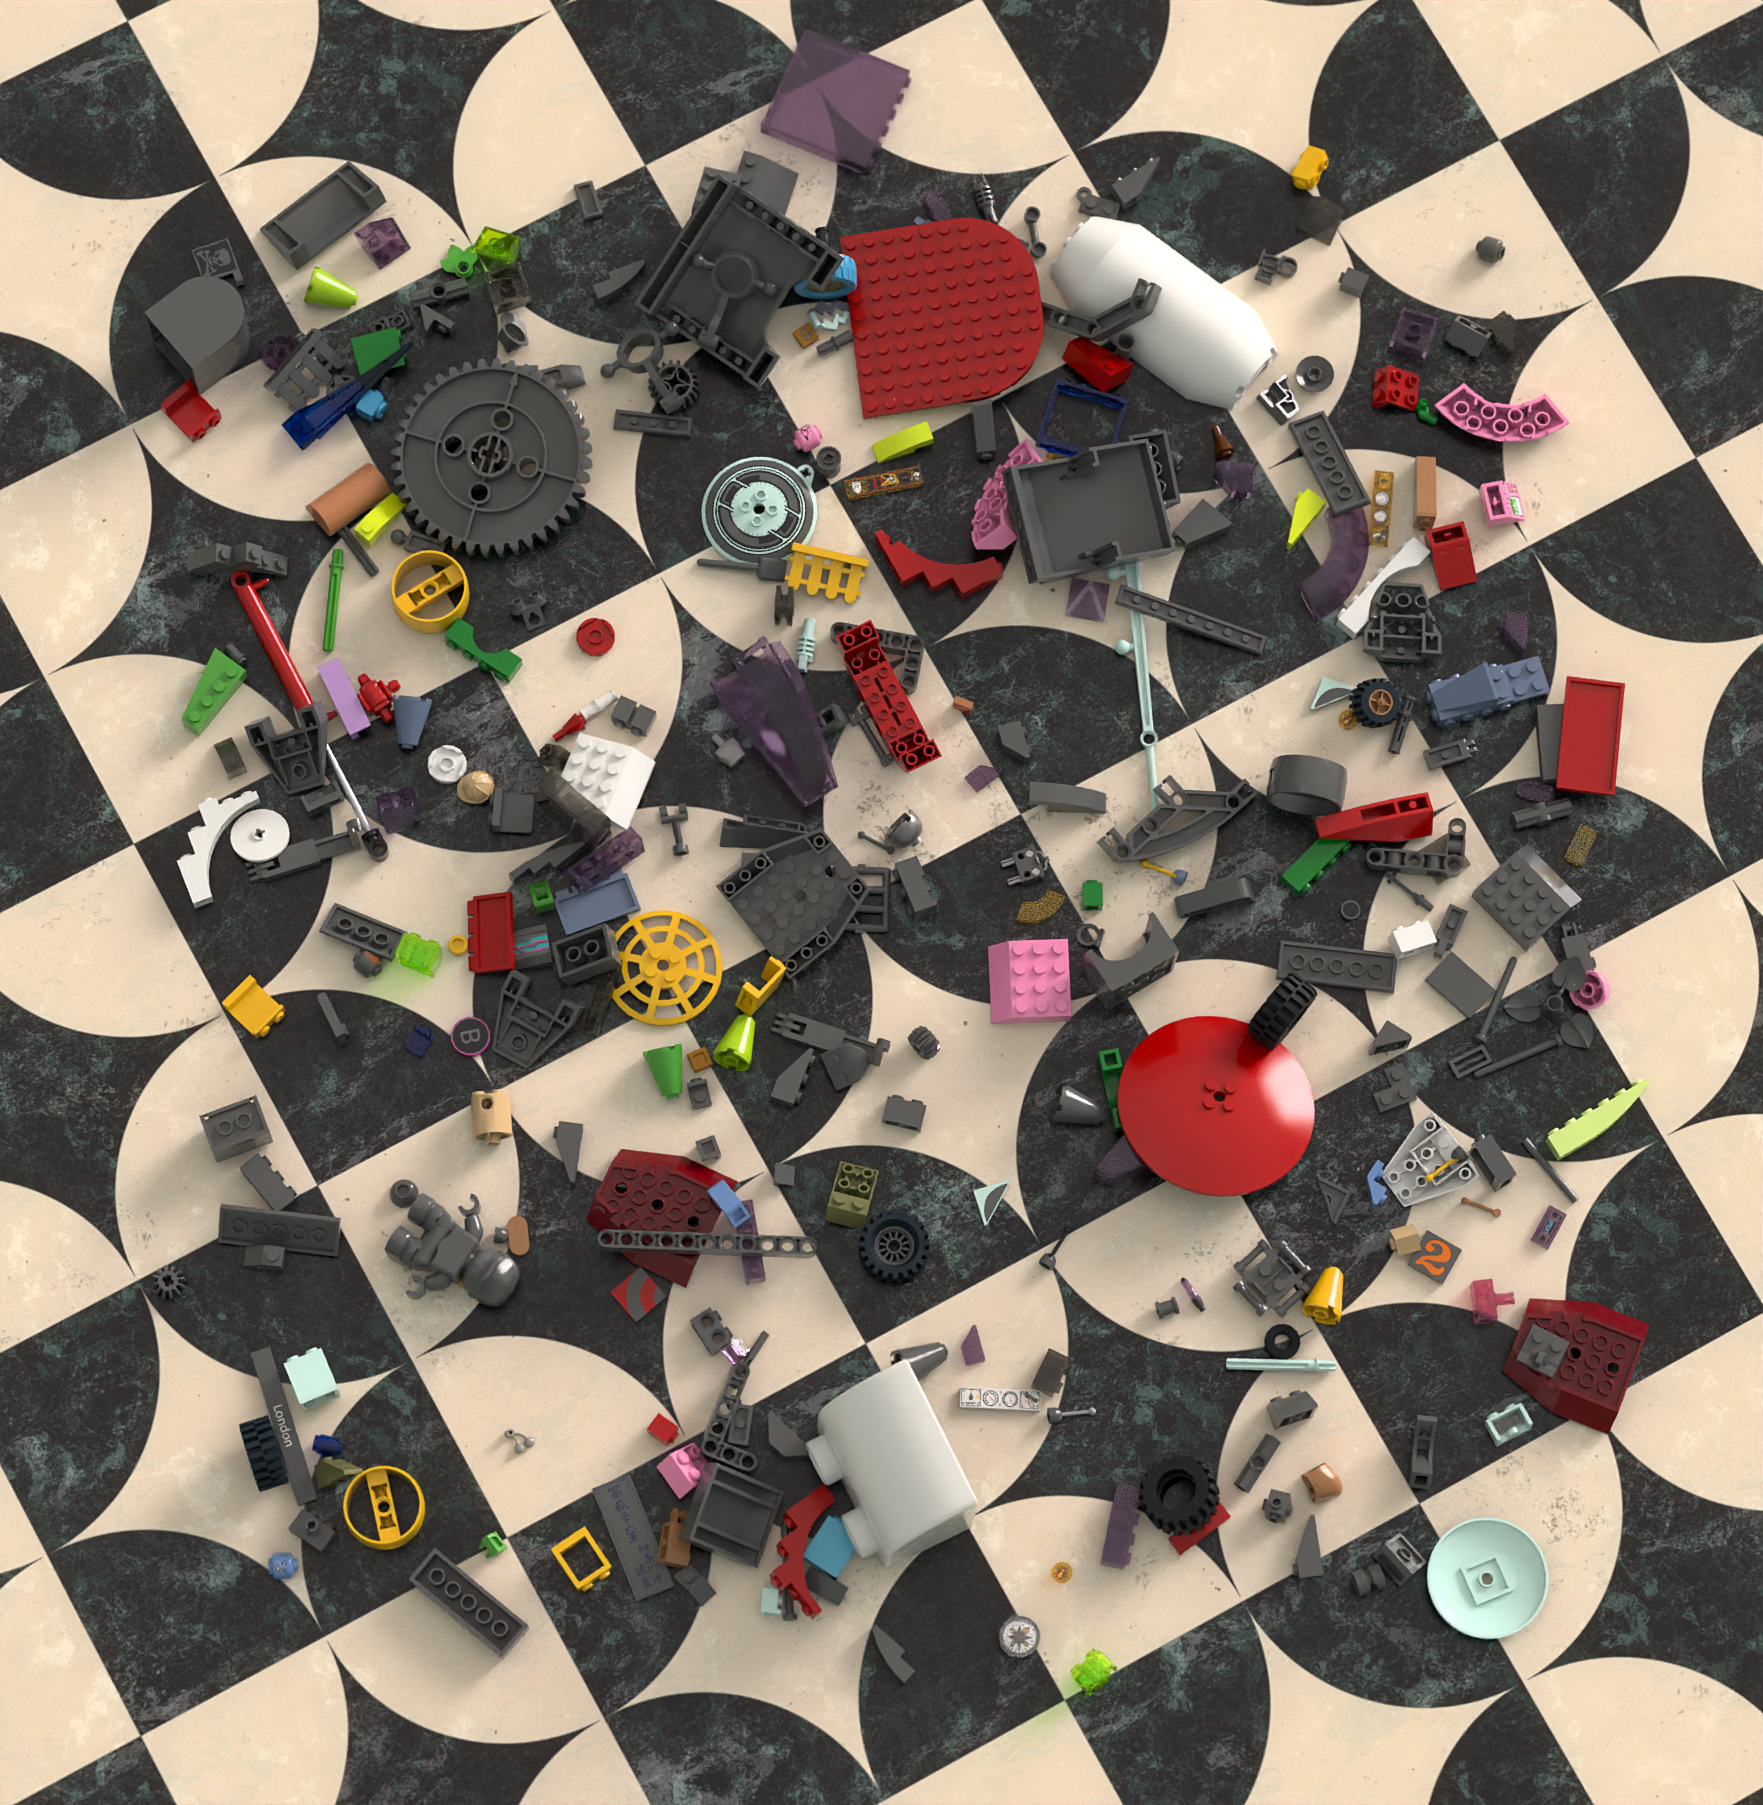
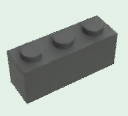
M257 1153L240 1167L241 1173L272 1210L287 1211L297 1203L295 1198L297 1193L290 1185L288 1187L285 1186L282 1182L285 1179L278 1170L274 1172L270 1168L272 1163L265 1155L261 1157Z

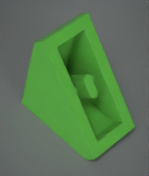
M548 880L528 885L536 914L555 909Z

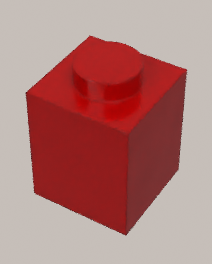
M659 1413L647 1428L648 1434L666 1446L669 1443L673 1444L679 1436V1433H677L678 1426Z

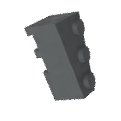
M914 856L896 862L892 873L895 881H899L901 888H899L901 898L907 901L908 905L905 908L908 916L912 917L915 922L936 915L938 904L936 899L933 900L932 890L926 882L925 873L918 857Z

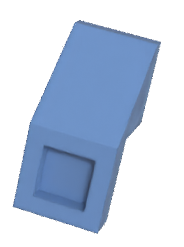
M1379 1160L1376 1161L1365 1179L1370 1204L1374 1209L1377 1205L1382 1206L1387 1198L1385 1195L1387 1188L1374 1181H1379L1385 1172L1382 1170L1384 1163Z
M723 1179L707 1190L715 1205L723 1211L734 1228L751 1217L743 1203Z

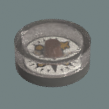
M1025 1616L1009 1618L1002 1625L999 1632V1644L1002 1650L1013 1658L1021 1659L1030 1656L1035 1652L1040 1641L1038 1626L1033 1620Z

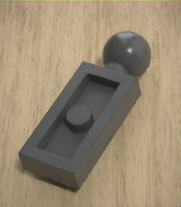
M400 529L394 530L390 535L391 541L394 544L400 545L405 543L404 550L412 553L427 550L444 553L447 547V543L441 546L438 539L410 530L408 536Z

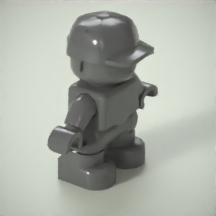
M421 1193L413 1202L407 1218L418 1227H422L425 1232L420 1238H417L412 1232L399 1226L389 1238L385 1252L390 1259L404 1267H412L415 1270L435 1273L427 1276L426 1280H423L418 1275H412L414 1283H419L420 1287L416 1291L407 1290L405 1292L410 1299H421L427 1289L429 1292L445 1290L452 1283L458 1284L462 1279L463 1288L471 1298L487 1306H499L508 1299L515 1289L520 1277V1271L515 1261L500 1250L496 1251L492 1248H483L481 1250L479 1242L483 1237L484 1230L480 1218L477 1216L481 1211V1205L474 1194L470 1195V1200L475 1203L472 1209L465 1210L462 1206H458L460 1213L466 1217L464 1219L465 1230L457 1225L443 1206L436 1203L433 1198L425 1193Z

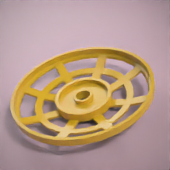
M668 910L644 913L624 924L615 934L616 942L632 925L639 934L629 942L625 952L619 951L625 984L616 990L613 988L611 997L617 1006L633 1019L653 1026L682 1024L702 1013L716 996L722 978L720 950L708 929L688 915ZM653 916H673L670 926H656L645 929L640 920ZM680 918L695 925L707 938L696 942L688 933L678 929ZM668 932L666 941L654 943L649 934ZM677 934L685 938L691 945L680 950V948L673 944L675 935ZM642 939L647 949L641 956L631 954L630 952L635 944ZM709 945L712 946L716 958L715 976L704 972V957L701 949ZM696 952L699 965L698 970L688 968L685 957ZM628 961L639 963L640 974L630 979L628 974ZM665 961L669 967L667 970L661 971L657 967L658 963ZM610 971L606 972V973H607V976H606V979H605V981H606V983H607V988H608V990H609L608 985H610V984H611V986L613 985V984L611 983V981H610V979H611ZM685 975L696 978L693 985L684 993L679 984ZM702 980L712 983V989L699 1006L693 1009L688 998L698 989ZM645 981L646 984L653 988L651 997L642 994L635 986ZM672 988L677 996L669 1000H658L660 990ZM630 990L639 1000L649 1004L646 1016L631 1009L622 1001L620 996ZM681 1003L686 1014L674 1018H654L656 1006L665 1007Z

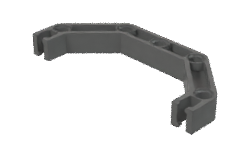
M1019 239L1025 246V248L1028 250L1029 244L1024 240ZM1139 278L1132 297L1092 318L1042 302L1044 325L1094 342H1100L1151 315L1162 287L1156 283H1148L1146 280ZM1151 286L1147 296L1144 297L1147 287ZM1144 302V307L1139 309L1140 304ZM1064 316V320L1059 323V319ZM1097 327L1096 333L1092 334L1093 329Z

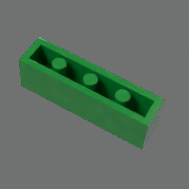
M1318 838L1282 875L1280 881L1296 896L1301 892L1305 894L1311 888L1310 883L1314 879L1318 881L1325 873L1323 870L1327 866L1332 867L1338 860L1337 856L1341 852L1343 854L1347 852L1352 846L1350 844L1351 840Z

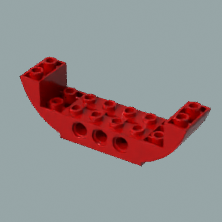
M869 620L836 636L837 644L852 684L870 714V718L886 749L897 765L905 773H909L942 757V754L934 739L929 740L879 644L880 636L872 621Z

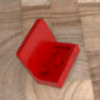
M1391 365L1375 370L1372 407L1381 408L1392 404L1409 411L1416 410L1419 376Z

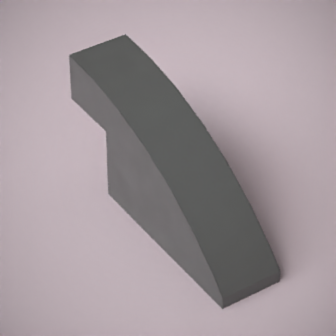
M1029 782V805H1047V812L1106 813V793L1072 785Z

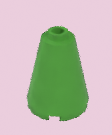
M682 1044L643 1052L662 1097L666 1096L667 1100L679 1097L678 1093H682Z

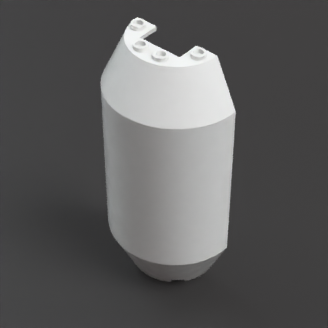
M1091 216L1085 224L1081 223L1076 228V234L1073 238L1069 237L1063 245L1065 249L1059 258H1056L1051 264V277L1069 310L1092 318L1132 297L1139 278L1146 280L1148 283H1156L1162 287L1152 314L1106 339L1116 346V340L1119 335H1131L1135 340V346L1129 356L1188 400L1233 410L1244 397L1246 388L1264 367L1267 368L1279 354L1257 311L1141 225L1098 216ZM1151 286L1147 287L1144 297L1147 296ZM1144 302L1140 304L1139 309L1144 307Z

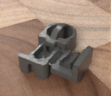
M1263 249L1258 261L1259 269L1254 280L1271 285L1272 274L1275 275L1276 273L1284 278H1291L1297 272V262L1295 259L1283 255L1281 259L1265 253L1266 249ZM1281 265L1292 268L1294 271L1285 273L1281 269Z

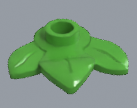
M450 245L448 258L440 261L441 266L446 272L455 273L459 278H468L473 273V264L477 261V251L473 245L466 248L465 251L455 245ZM464 267L467 268V271L461 272L460 269Z

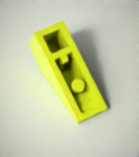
M1309 488L1304 493L1301 491L1295 498L1296 505L1287 543L1289 551L1325 508L1326 501Z
M391 493L355 527V536L371 548L408 504L402 503L398 496Z

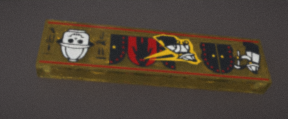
M920 466L844 480L848 500L923 486L924 484Z

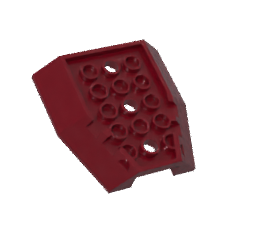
M621 1149L612 1161L594 1197L586 1220L599 1232L610 1229L711 1233L722 1210L715 1205L707 1190L723 1179L734 1191L738 1181L684 1156ZM624 1184L627 1186V1191L619 1194L615 1190L616 1186ZM654 1201H661L663 1208L656 1211L652 1208V1203ZM690 1218H697L700 1223L697 1227L692 1228L688 1225V1221ZM604 1236L610 1243L612 1242L610 1236ZM624 1237L621 1242L624 1245H630L632 1239ZM648 1237L641 1241L644 1246H649L653 1242ZM665 1238L661 1243L663 1246L669 1247L673 1241ZM690 1239L682 1241L684 1247H690L693 1244ZM708 1240L702 1242L703 1247H705ZM621 1252L631 1263L639 1267L641 1266V1268L684 1288L687 1287L695 1271L694 1267L700 1257V1254Z
M1530 1298L1502 1372L1551 1413L1608 1435L1619 1412L1638 1361L1649 1324L1594 1302ZM1533 1324L1570 1342L1552 1379L1515 1361ZM1577 1349L1580 1352V1358H1571L1570 1350ZM1608 1364H1615L1618 1372L1616 1374L1609 1373L1607 1370Z

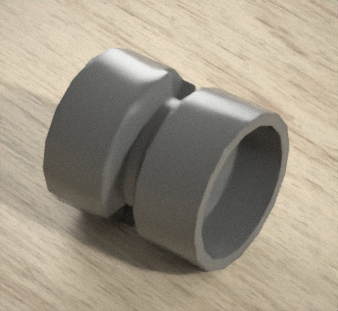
M832 446L823 447L817 453L816 470L821 477L826 479L834 478L841 470V454Z
M1378 1563L1367 1566L1366 1570L1361 1568L1350 1573L1354 1588L1359 1597L1370 1594L1372 1589L1378 1591L1387 1587L1384 1574Z

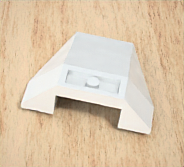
M1431 1112L1416 1123L1384 1169L1385 1172L1382 1178L1401 1204L1407 1207L1462 1189L1480 1175L1468 1157L1462 1163L1453 1162L1433 1177L1431 1182L1425 1180L1426 1175L1432 1174L1451 1159L1452 1151L1457 1146H1460L1448 1128Z

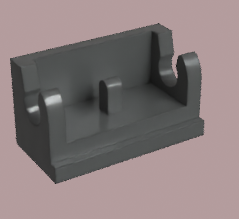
M336 780L305 796H300V800L309 817L345 801Z

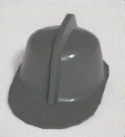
M503 313L501 316L502 328L498 334V339L504 346L505 352L510 353L522 346H527L529 344L527 331L522 320L513 313Z

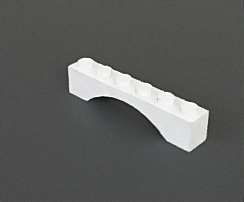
M1414 537L1410 541L1405 540L1399 547L1401 551L1397 555L1392 554L1387 560L1388 565L1385 568L1381 567L1374 575L1376 578L1364 585L1360 596L1356 594L1349 602L1351 604L1347 610L1343 608L1337 615L1339 619L1336 625L1352 639H1355L1367 626L1370 603L1383 583L1401 574L1417 571L1429 558L1431 551Z

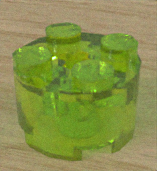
M1095 1649L1087 1653L1085 1656L1086 1660L1082 1664L1078 1663L1070 1671L1073 1674L1071 1679L1088 1696L1093 1694L1091 1690L1095 1688L1098 1691L1112 1677L1109 1674L1112 1670L1114 1672L1117 1670V1666L1101 1650L1095 1651Z

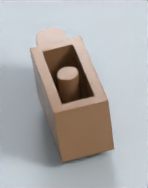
M673 1508L670 1513L669 1522L662 1524L657 1564L674 1568L688 1566L691 1559V1544L679 1539L688 1511H679L678 1508Z

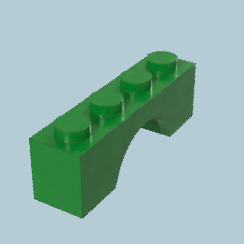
M457 618L444 635L446 645L453 650L458 649L461 651L466 659L470 661L473 659L478 662V666L483 670H490L495 673L494 676L502 682L505 680L510 683L523 665L522 659L508 649L498 653L481 651L473 641L474 627Z
M1115 1048L1100 1051L1097 1058L1114 1131L1117 1133L1123 1131L1117 1108V1092L1123 1067L1119 1049Z

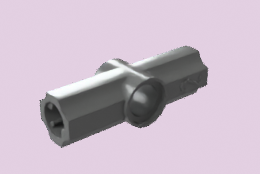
M465 278L446 283L436 282L431 287L409 292L413 309H418L422 303L426 306L433 304L443 305L447 300L469 295ZM437 291L444 292L441 296L435 295Z
M1563 798L1549 803L1547 801L1539 802L1532 805L1531 808L1512 812L1511 815L1513 825L1517 830L1532 825L1542 826L1551 823L1554 819L1572 815L1573 811L1570 800Z
M1266 1433L1234 1482V1485L1241 1491L1249 1494L1281 1442L1274 1436ZM1252 1460H1261L1263 1466L1261 1468L1254 1467Z

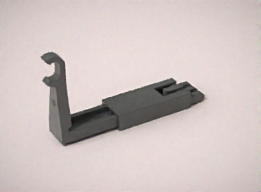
M359 818L346 822V832L316 841L312 838L286 846L281 854L268 861H250L245 863L246 868L254 867L247 871L248 876L256 874V876L249 878L250 883L260 880H272L320 865L323 860L361 849L357 832L362 830ZM279 861L281 867L268 871V867H275L274 862Z
M776 1012L775 1017L782 1020H773L772 1024L778 1026L779 1029L775 1027L770 1028V1032L781 1035L782 1039L823 1052L838 1047L843 1043H851L861 1047L866 1052L869 1064L880 1067L884 1052L888 1053L891 1042L878 1038L877 1042L873 1043L848 1035L845 1030L793 1013H789L788 1016ZM800 1027L805 1028L803 1036L790 1032L791 1029L799 1032Z

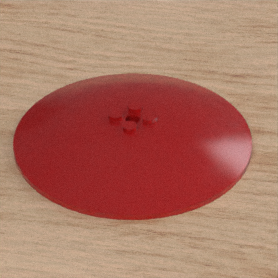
M1196 1016L1171 1022L1152 1032L1134 1049L1123 1068L1117 1092V1108L1126 1139L1133 1151L1150 1170L1181 1189L1215 1197H1234L1260 1191L1288 1174L1298 1163L1310 1141L1314 1125V1101L1304 1071L1294 1056L1281 1043L1276 1048L1269 1049L1252 1036L1247 1029L1248 1023L1218 1016ZM1214 1095H1221L1224 1101H1216Z

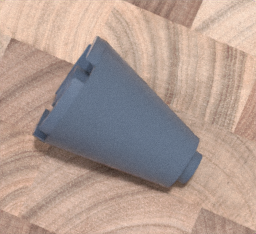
M393 696L398 744H402L401 748L413 749V746L418 745L432 705L431 699L421 700V697Z

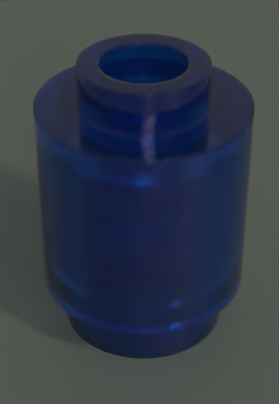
M324 1434L316 1435L312 1446V1451H316L317 1454L336 1458L337 1454L341 1455L343 1443L340 1442V1438Z

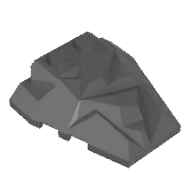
M1383 583L1376 600V605L1363 634V652L1370 656H1376L1379 661L1422 663L1424 659H1434L1441 656L1442 636L1435 625L1436 620L1430 611V603L1423 584Z

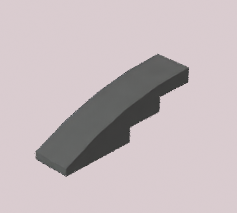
M581 841L545 852L510 872L509 879L513 884H516L529 873L534 878L538 877L549 867L556 873L585 851L586 844Z

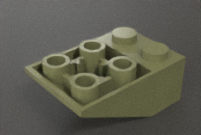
M840 1161L825 1221L864 1230L879 1171Z

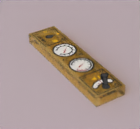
M1378 470L1374 472L1368 545L1388 546L1394 472Z

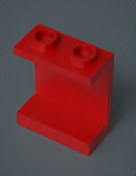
M187 380L160 404L162 411L192 442L203 438L206 431L210 427L213 428L218 425L222 418L218 409L215 410L195 390V386L190 380Z

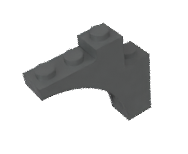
M249 542L234 547L214 543L188 553L187 572L201 576L236 571L265 573L280 577L287 576L288 557L262 550V546Z

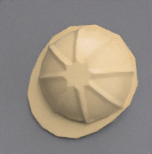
M474 771L465 775L457 786V793L461 800L471 804H480L490 800L491 793L494 794L495 790L492 777L485 771Z

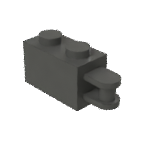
M1571 922L1570 925L1566 926L1561 924L1560 929L1563 938L1559 941V947L1563 961L1571 957H1579L1585 971H1594L1596 962L1594 957L1590 956L1589 950L1591 945L1589 939L1585 938L1584 933L1578 934L1575 922ZM1572 932L1573 936L1568 937L1567 933Z

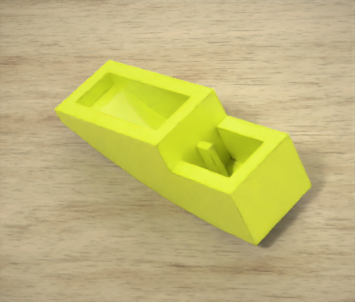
M926 421L888 436L873 444L872 448L879 464L913 453L915 449L933 444V436Z

